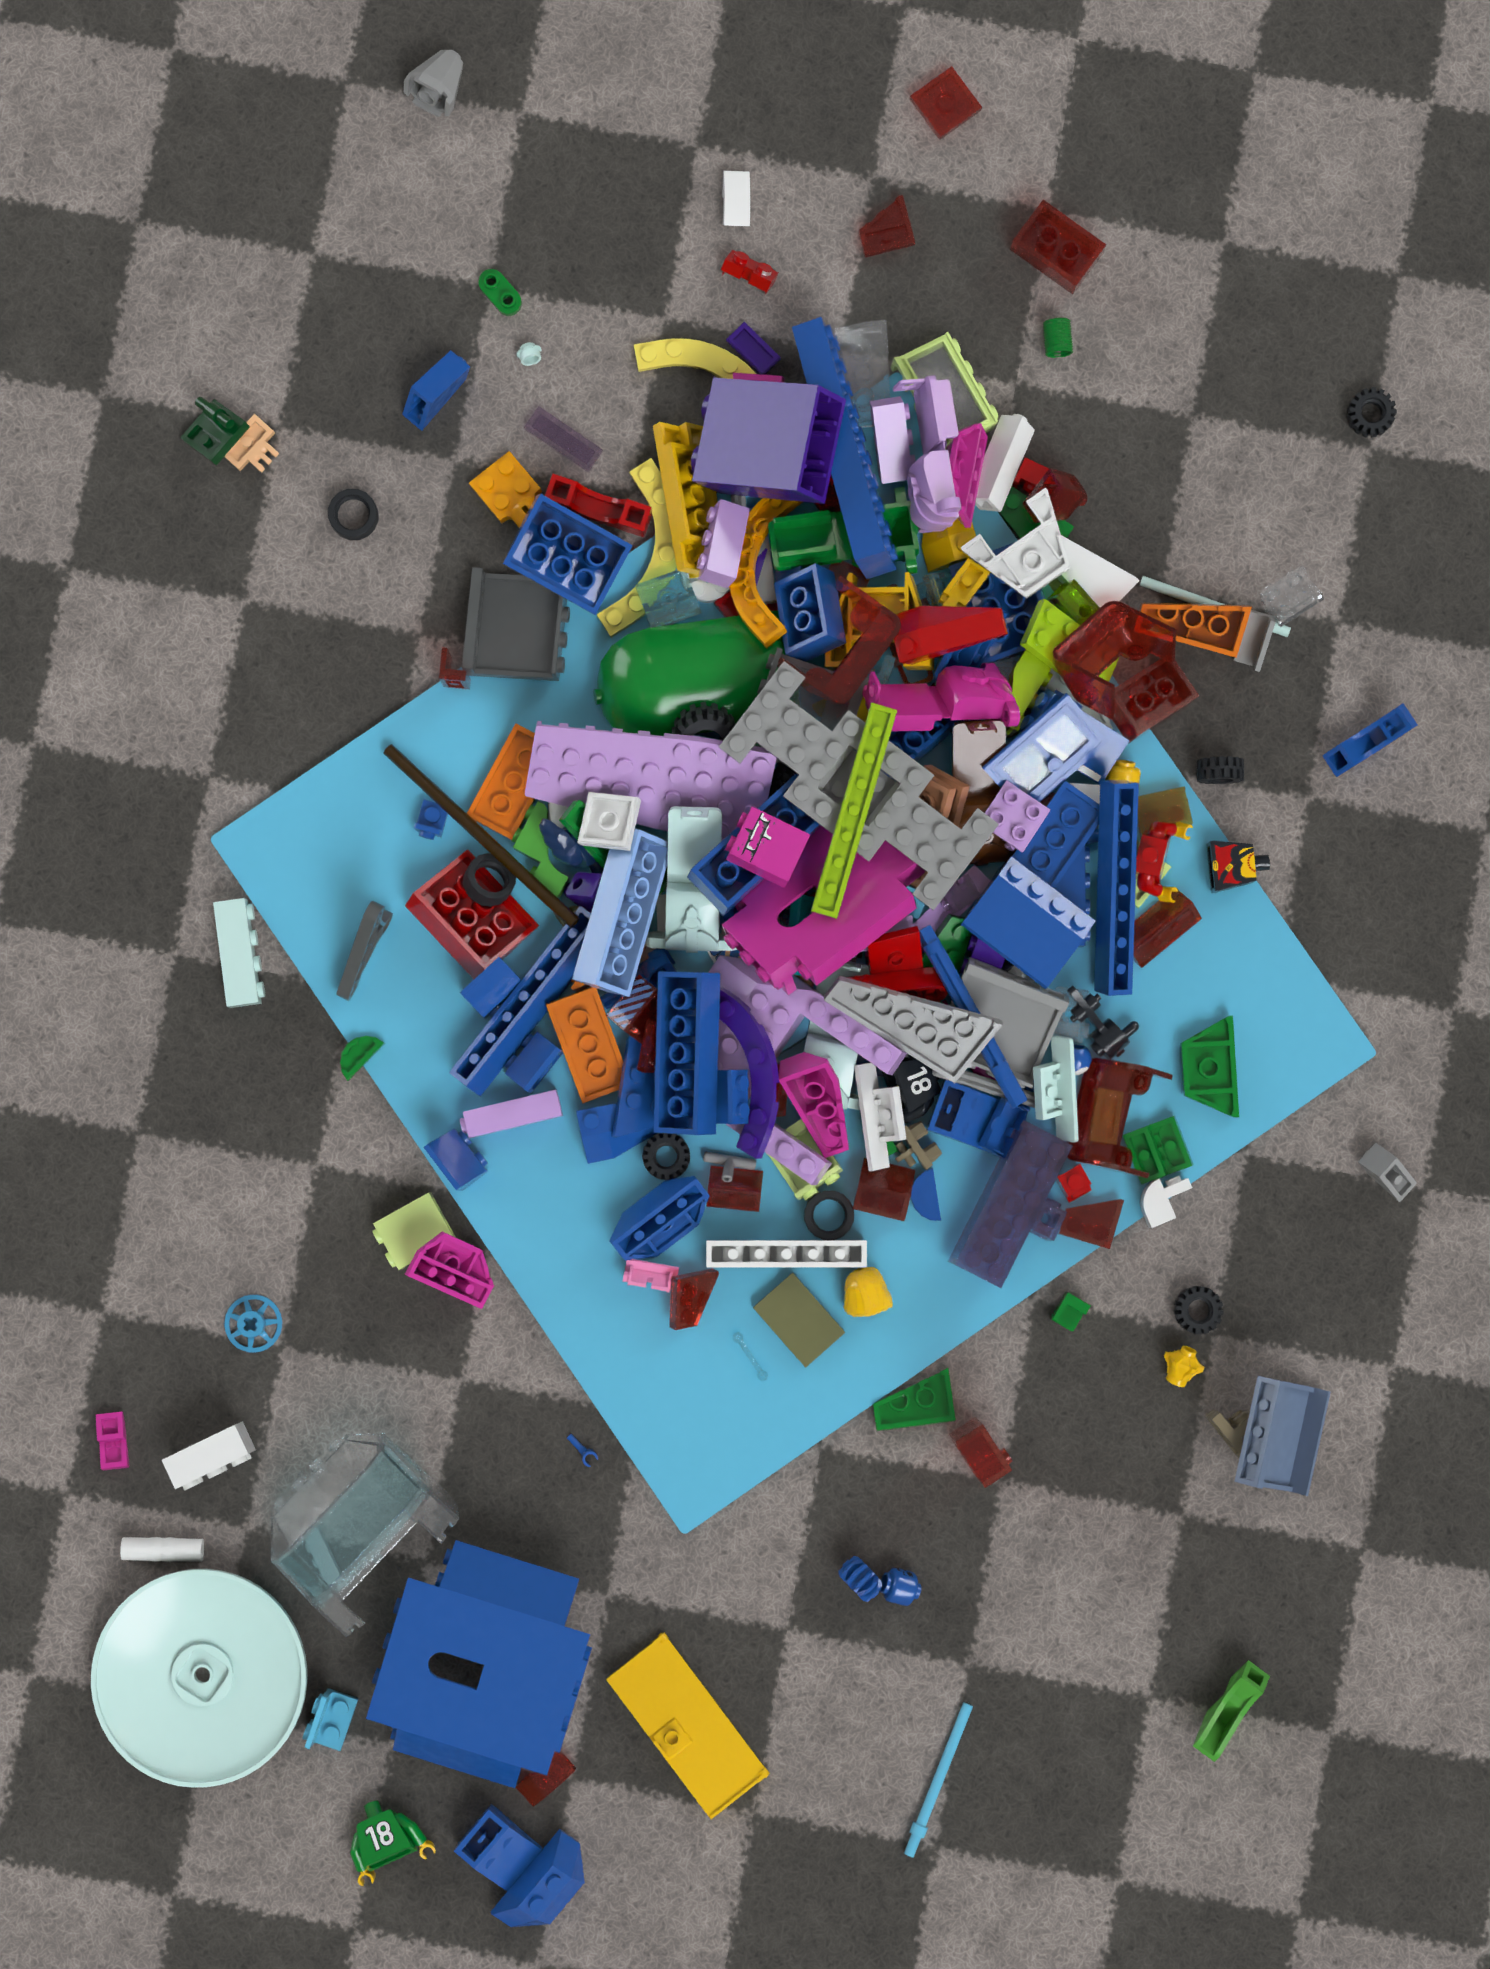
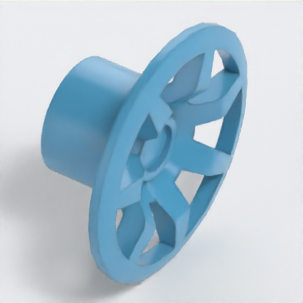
M247 1295L239 1298L230 1306L225 1316L224 1327L228 1339L238 1349L246 1352H260L271 1347L279 1338L282 1330V1317L278 1307L270 1299L261 1295ZM257 1299L265 1303L258 1311H254L248 1300ZM244 1302L246 1312L242 1315L233 1314L232 1312L236 1306ZM268 1305L274 1310L277 1319H265L263 1316ZM230 1318L237 1321L238 1330L233 1334L229 1326ZM277 1323L276 1333L271 1339L266 1333L265 1327ZM241 1334L248 1337V1347L238 1343L235 1337ZM260 1335L268 1342L261 1347L252 1348L256 1336Z

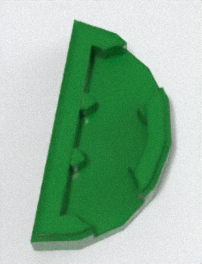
M363 1036L347 1043L341 1052L340 1061L342 1074L347 1081H350L385 1044L383 1041L376 1037Z

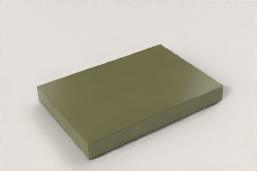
M793 1272L753 1307L805 1368L845 1333Z

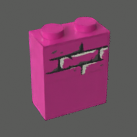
M752 806L748 814L742 813L736 825L741 829L737 837L731 836L725 848L729 852L726 860L785 888L810 834Z

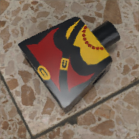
M1210 841L1207 843L1211 893H1218L1254 883L1257 879L1256 871L1270 870L1269 855L1254 856L1253 844Z

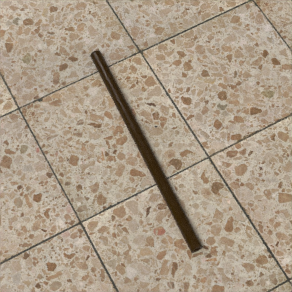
M393 744L384 750L383 754L570 928H573L579 922L580 918Z

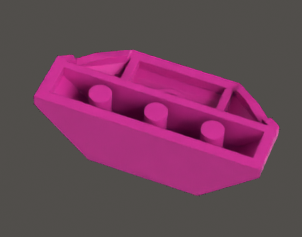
M975 423L958 430V436L951 438L946 447L949 453L955 495L960 498L962 508L958 512L959 517L957 519L965 528H971L988 439L981 423Z
M443 1231L416 1251L405 1273L408 1277L480 1309L483 1308L494 1287L483 1251Z

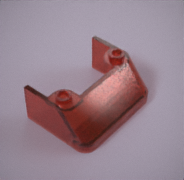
M840 575L837 579L836 589L857 603L851 611L850 621L853 627L862 633L832 675L819 667L812 668L805 674L782 657L778 660L777 665L778 669L785 661L805 676V680L800 685L801 687L835 704H845L850 701L898 635L901 627L900 619L895 613Z
M1110 601L1099 608L1054 648L1053 664L1077 702L1112 719L1114 717L1115 685L1099 677V675L1120 656L1131 661H1139L1151 653L1172 664L1175 661L1176 629L1122 602Z
M1092 1058L1089 1069L1083 1073L1077 1098L1079 1140L1074 1143L1067 1141L1065 1152L1068 1159L1119 1173L1148 1178L1149 1173L1131 1168L1132 1152L1129 1148L1120 1146L1132 1095L1141 1096L1149 1090L1152 1077L1172 1080L1173 1075L1143 1065Z

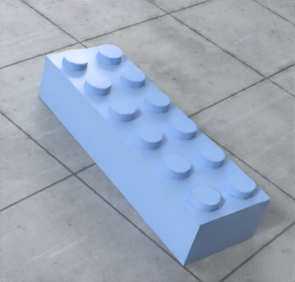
M635 829L630 851L609 849L572 980L605 992L630 997L667 868L668 841Z

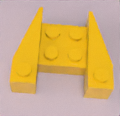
M905 572V587H858V578L853 573H848L839 599L846 644L825 653V667L832 671H856L857 643H895L893 636L897 614L922 606L914 577L909 572ZM934 658L913 665L903 663V666L907 670H934Z

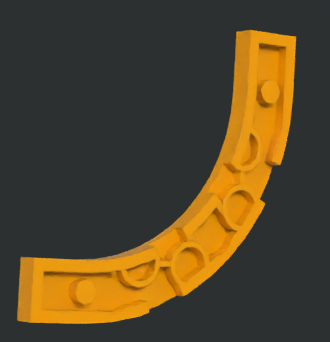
M763 498L752 508L748 516L737 577L729 586L733 602L741 619L766 648L786 634L787 630L764 604L758 593L755 579L757 556L761 545L769 534V522L773 518L786 516L803 503L802 501Z

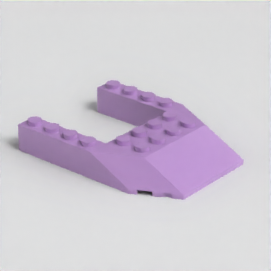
M720 955L708 972L720 973V986L739 997L749 1006L750 1012L758 1024H762L765 1028L776 1059L804 1017L886 1074L893 1075L907 1054L824 1001L823 994L796 975H792L797 989L788 995L782 988L777 990L768 981L764 983L756 974V968L752 964L747 966L741 958ZM719 1019L718 1070H748L749 1100L751 1097V1077L744 1050L730 1028ZM726 1124L741 1135L744 1124ZM774 1124L765 1153L810 1185H818L832 1163L778 1124Z

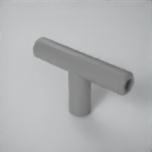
M707 1151L704 1152L703 1158L704 1162L724 1165L722 1180L724 1182L732 1181L734 1167L755 1170L757 1162L755 1159Z

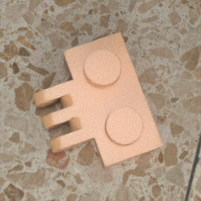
M254 414L246 422L250 428L224 457L239 471L250 462L262 473L265 468L258 461L262 459L269 465L272 460L265 455L267 451L274 457H277L279 453L267 443L275 432Z

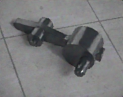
M1072 985L1067 992L1077 1005L1070 1010L1072 1014L1070 1020L1073 1023L1077 1020L1082 1023L1088 1018L1095 1027V1030L1088 1035L1092 1042L1090 1045L1092 1050L1099 1057L1104 1055L1108 1060L1115 1056L1119 1057L1125 1052L1124 1048L1130 1043L1128 1038L1139 1029L1138 1022L1132 1021L1122 1030L1109 1018L1102 1023L1094 1012L1101 1006L1099 1000L1102 998L1098 994L1093 996L1091 993L1083 998Z

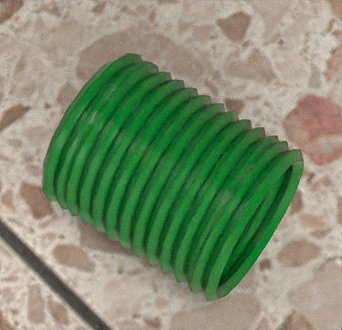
M1052 318L1043 322L1044 349L1047 357H1066L1073 353L1071 320L1068 318Z

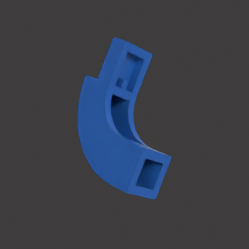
M1403 703L1322 756L1334 775L1338 777L1418 724Z

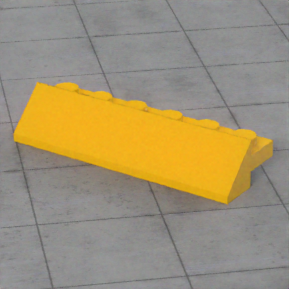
M658 422L653 425L677 571L689 573V578L699 577L700 569L697 568V562L705 547L701 544L704 532L709 527V522H706L709 508L711 506L714 507L718 502L716 491L692 481L694 473L691 468V456L694 449L700 444L703 426L688 422L680 426Z

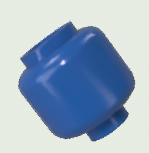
M892 1568L889 1572L883 1574L881 1578L883 1588L880 1592L883 1593V1597L887 1602L908 1606L914 1599L919 1598L921 1584L918 1583V1578L914 1572Z

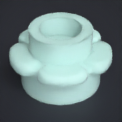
M528 342L521 345L516 355L523 365L530 366L537 364L541 360L540 352L542 349L539 345Z

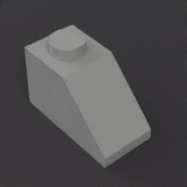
M1377 1143L1366 1151L1358 1162L1367 1174L1399 1203L1417 1184L1399 1159Z

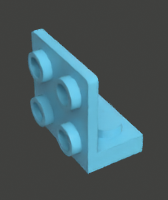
M329 1688L324 1694L320 1693L319 1697L315 1700L311 1712L315 1714L314 1720L311 1719L310 1724H307L302 1738L307 1740L304 1748L310 1749L314 1743H318L341 1751L358 1698Z

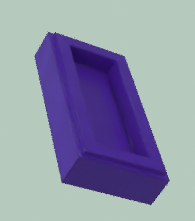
M745 322L726 339V342L758 374L765 375L781 360V357Z

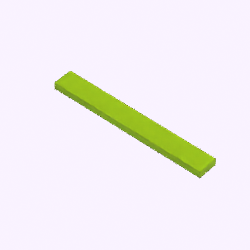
M875 703L870 705L811 912L836 919L838 917L896 717V709Z

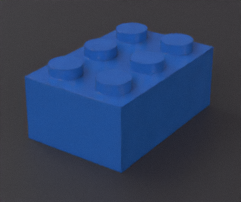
M815 563L774 583L780 622L787 630V633L782 636L786 655L807 662L846 644L833 571Z

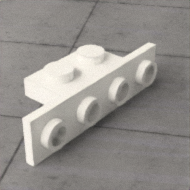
M871 1062L854 1065L868 1170L875 1171L888 1168L890 1165L886 1142L906 1139L899 1086L879 1088L876 1066Z

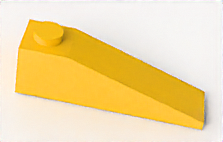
M956 519L951 527L943 531L923 533L921 548L928 573L949 568L951 565L970 558L960 547L976 537L973 524H971V528H965Z

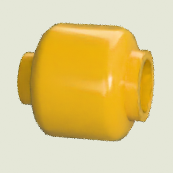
M1117 760L1105 780H1127L1139 783L1141 770L1135 766V762Z

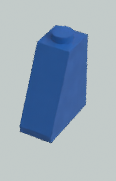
M450 350L411 386L402 415L423 431L464 383L470 366L462 357L457 356Z

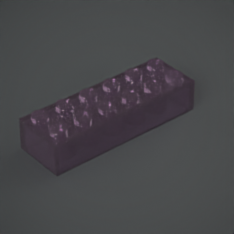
M1027 1121L1022 1122L1018 1131L1013 1130L1010 1137L1014 1140L1005 1159L999 1158L948 1260L951 1264L999 1288H1002L1073 1146Z

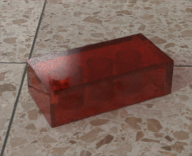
M976 1417L948 1434L984 1488L1012 1471L1009 1466L1013 1462L1005 1448L998 1449L984 1425Z

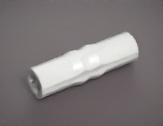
M123 1537L120 1551L121 1560L202 1562L204 1557V1540L172 1537Z

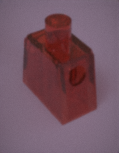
M1049 468L1022 504L1033 521L1040 523L1026 501L1046 488L1056 520L1061 521L1068 519L1078 506L1086 504L1087 494L1074 475Z

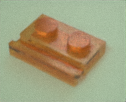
M1185 786L1138 796V827L1140 836L1145 830H1149L1153 822L1157 821L1168 823L1180 821L1190 825L1193 824Z

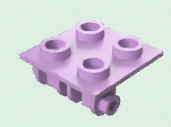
M1006 780L985 814L999 824L993 833L1006 841L1004 846L1010 851H1014L1016 848L1023 853L1050 812V809Z

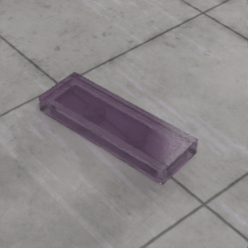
M539 406L524 426L526 431L586 472L591 470L603 453L601 448Z

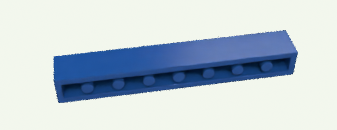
M1100 780L1094 991L1107 996L1132 995L1139 783L1127 780Z
M579 906L575 912L580 918L579 922L573 928L565 924L449 1072L480 1097L547 1013L546 1003L557 1000L571 982L591 915L582 906Z

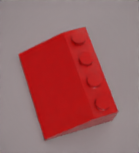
M467 849L411 895L405 907L463 969L475 979L498 957L502 960L507 957L539 925L511 895L501 904L492 907L480 905L467 895L463 886V876L471 861L475 859V856ZM485 867L479 868L476 871L475 879L483 889L489 892H499L503 889V886Z

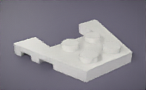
M1046 488L1026 501L1041 525L1000 554L995 556L981 534L960 547L966 555L1026 599L1070 569L1053 506Z

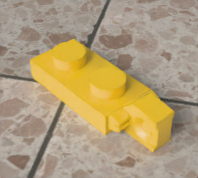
M968 558L947 585L938 602L942 606L966 607L988 578L990 572Z

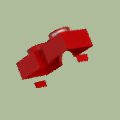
M734 250L728 254L721 267L723 271L722 276L726 272L738 279L743 278L749 281L748 284L765 291V294L774 285L779 273L773 270L770 265L762 262L758 263L750 259L746 253Z

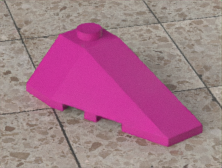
M806 1052L781 1060L779 1082L824 1158L849 1150L839 1078L826 1058Z

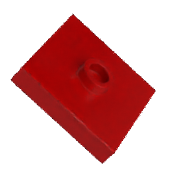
M917 926L884 933L866 947L870 975L923 968L920 932Z

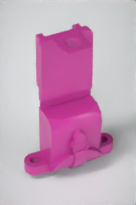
M982 663L980 668L967 666L945 667L938 674L936 686H928L927 683L880 684L875 672H870L868 685H865L862 694L865 698L867 709H870L871 703L897 710L891 731H930L933 729L935 721H940L942 718H950V720L1001 719L1006 727L1018 726L1020 722V710L1012 694V688L995 663Z

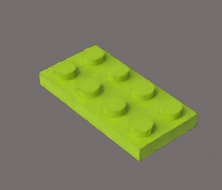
M1046 599L1038 601L1020 643L1022 647L1094 701L1102 700L1120 657L1115 651Z

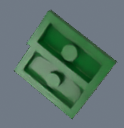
M1175 1116L1123 1134L1141 1185L1194 1165Z

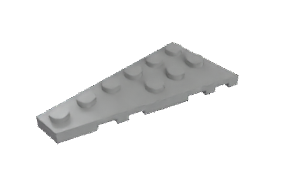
M839 976L824 995V1001L953 1083L957 1082L1003 1025L1001 1019Z

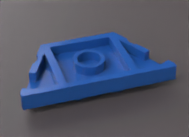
M628 1037L626 1040L612 1132L613 1138L654 1127V1071L656 1055L633 1037Z

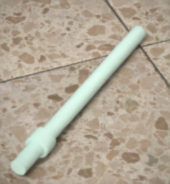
M1142 576L1140 582L1142 587L1191 604L1226 605L1146 576ZM1276 622L1273 633L1288 637L1291 627Z

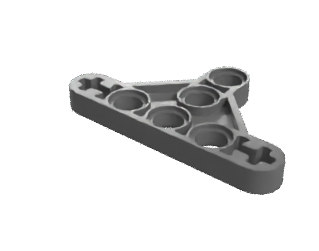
M375 901L370 902L363 915L336 995L347 1001L353 996L361 975L393 916V913L385 910V906Z

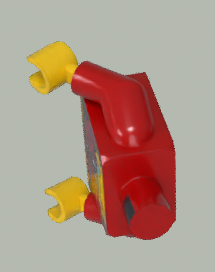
M1157 821L1153 822L1149 830H1145L1141 836L1136 857L1137 887L1141 891L1158 897L1161 902L1175 903V900L1171 898V893L1178 892L1176 887H1167L1160 884L1171 836L1189 840L1190 836H1186V831L1188 828H1193L1190 824L1180 821L1176 823Z

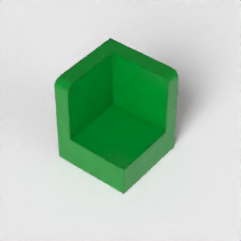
M1065 1292L1050 1319L1069 1331H1074L1083 1314H1087L1091 1305L1069 1292Z

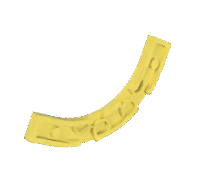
M673 338L634 344L639 372L663 367L686 366L704 369L719 378L733 379V373L756 374L745 362L729 351L699 340Z
M652 458L631 470L629 474L648 505L652 507L655 525L654 551L650 564L638 584L626 596L597 614L598 619L611 638L640 620L657 604V601L662 597L667 587H669L677 568L661 472Z

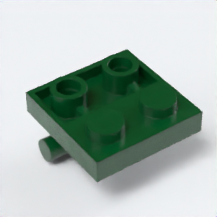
M198 397L195 400V405L203 410V412L180 438L207 460L217 465L250 426L217 400L213 399L209 403L203 397Z

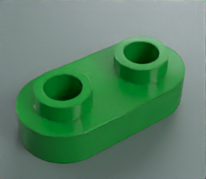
M485 270L479 277V287L482 293L501 314L505 316L517 314L522 306L519 293L498 270ZM494 278L496 280V283L494 285H488V279ZM510 297L513 299V302L507 305L504 303L505 298Z

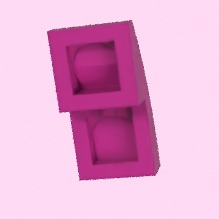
M123 1412L96 1414L97 1441L100 1445L101 1469L104 1471L129 1468Z

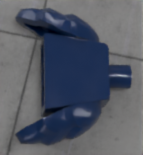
M543 818L541 820L539 829L544 843L551 849L552 855L558 861L574 868L589 866L591 873H603L604 869L582 845L577 843V839L566 827L560 828L548 819Z

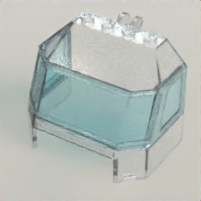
M384 1433L347 1434L342 1439L337 1437L327 1448L330 1452L323 1459L318 1457L316 1460L312 1459L309 1462L310 1467L308 1469L311 1472L307 1474L301 1471L297 1475L298 1479L290 1486L292 1491L287 1497L280 1496L271 1506L273 1509L271 1512V1562L311 1605L345 1637L353 1632V1625L356 1624L360 1628L365 1624V1621L342 1600L418 1522L442 1544L447 1537L443 1533L446 1527L449 1525L452 1528L460 1518L457 1501Z

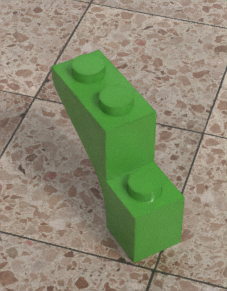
M538 801L536 806L531 805L526 812L524 819L527 822L524 828H518L512 838V842L515 843L513 848L517 852L540 863L538 867L533 866L530 873L560 899L570 879L560 873L550 862L549 847L544 843L539 829L541 820L543 818L548 819V810L543 803Z
M1248 1660L1230 1678L1224 1695L1206 1712L1193 1747L1215 1762L1223 1753L1247 1711L1264 1693L1270 1676Z

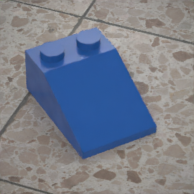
M453 1129L423 1148L455 1190L463 1191L488 1172L485 1168L488 1162L479 1151L474 1153L469 1147L472 1141L467 1134Z

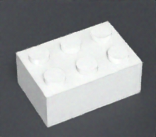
M242 1421L162 1459V1462L174 1488L177 1489L182 1486L185 1491L203 1482L202 1476L206 1474L210 1479L228 1470L226 1465L229 1463L235 1467L251 1459L250 1453L256 1449Z

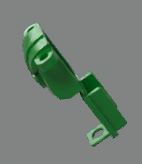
M905 487L894 488L895 503L884 504L886 512H883L885 521L887 520L890 525L892 535L889 538L891 544L895 545L898 559L895 562H905L906 572L915 574L918 573L916 557L919 554L918 527L911 520V501H907ZM827 510L773 518L768 524L773 568L778 571L791 570L799 566L805 568L815 563L818 565L840 563L844 560H851L852 565L859 568L854 560L842 512Z

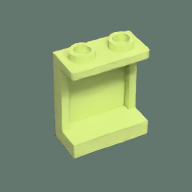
M802 1119L785 1129L823 1156ZM768 1155L798 1200L804 1198L807 1201L818 1193L817 1188L824 1183L827 1186L831 1185L840 1178L839 1173L843 1171L834 1156L827 1157L826 1159L832 1163L818 1185H810Z
M431 1192L373 1223L376 1229L372 1231L378 1243H384L388 1252L385 1256L392 1268L397 1266L398 1270L409 1265L416 1251L442 1231L455 1237Z

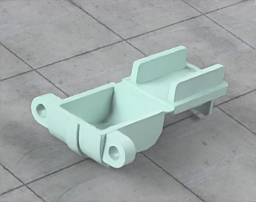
M682 806L670 808L668 813L666 932H648L645 941L647 947L665 950H685L686 953H698V951L718 952L719 950L733 951L723 939L725 934L719 933L720 911L687 878L690 870L722 841V811L719 808Z
M848 961L818 984L816 990L825 995L839 976L870 975L869 966ZM810 1021L804 1052L826 1058L839 1078L843 1109L860 1110L858 1095L850 1094L855 1072L854 1065H856L858 1053ZM777 1083L776 1093L788 1096L781 1083Z

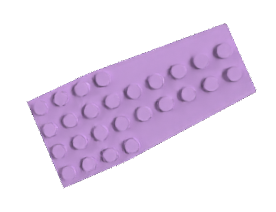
M537 721L525 788L526 797L569 807L576 800L586 803L588 792L639 797L641 803L636 824L667 832L668 813L671 807L719 808L722 811L723 840L737 828L736 825L743 812L748 814L752 806L758 809L769 796L776 757L762 747L754 746L740 764L719 748L723 742L722 740L664 733V736L650 735L648 731H638V734L622 732L623 729L612 728V731L596 730L595 726L587 725L585 728L568 727L569 724L559 723V726L544 725L542 721Z

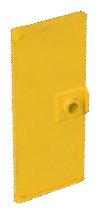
M665 1632L660 1633L652 1643L606 1678L607 1682L710 1819H713L770 1774L669 1641Z

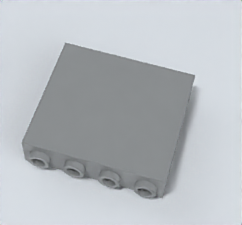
M969 957L961 979L980 1014L1003 1021L1002 1027L993 1037L1021 1088H1025V1086L1032 1088L1034 1080L1033 1067L1041 1064L1061 1015L1068 1007L1069 996L1050 988L1044 989L1035 982ZM951 1000L949 1006L955 1007L954 1003ZM980 1052L969 1068L975 1069L979 1067L986 1070L985 1072L988 1075L994 1077Z

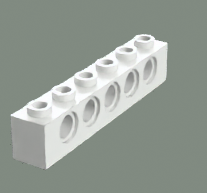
M707 1240L706 1267H867V1240Z

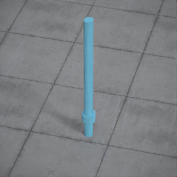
M965 1702L962 1704L917 1821L912 1823L909 1831L911 1836L904 1851V1854L914 1857L921 1838L925 1837L928 1827H926L973 1708L972 1705Z

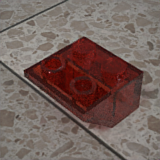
M864 1158L852 1209L905 1221L915 1169L889 1163L890 1167L869 1171L867 1159Z

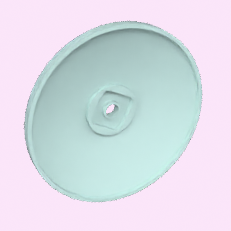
M189 1569L170 1573L147 1583L131 1594L116 1609L105 1625L96 1645L91 1669V1691L96 1715L104 1733L114 1748L126 1761L146 1775L168 1784L191 1788L211 1787L233 1782L247 1776L269 1761L283 1746L296 1726L302 1712L307 1689V1663L302 1640L296 1626L282 1605L271 1594L252 1581L233 1573L214 1569ZM200 1667H204L210 1672V1678L206 1682L199 1681L196 1677V1671Z

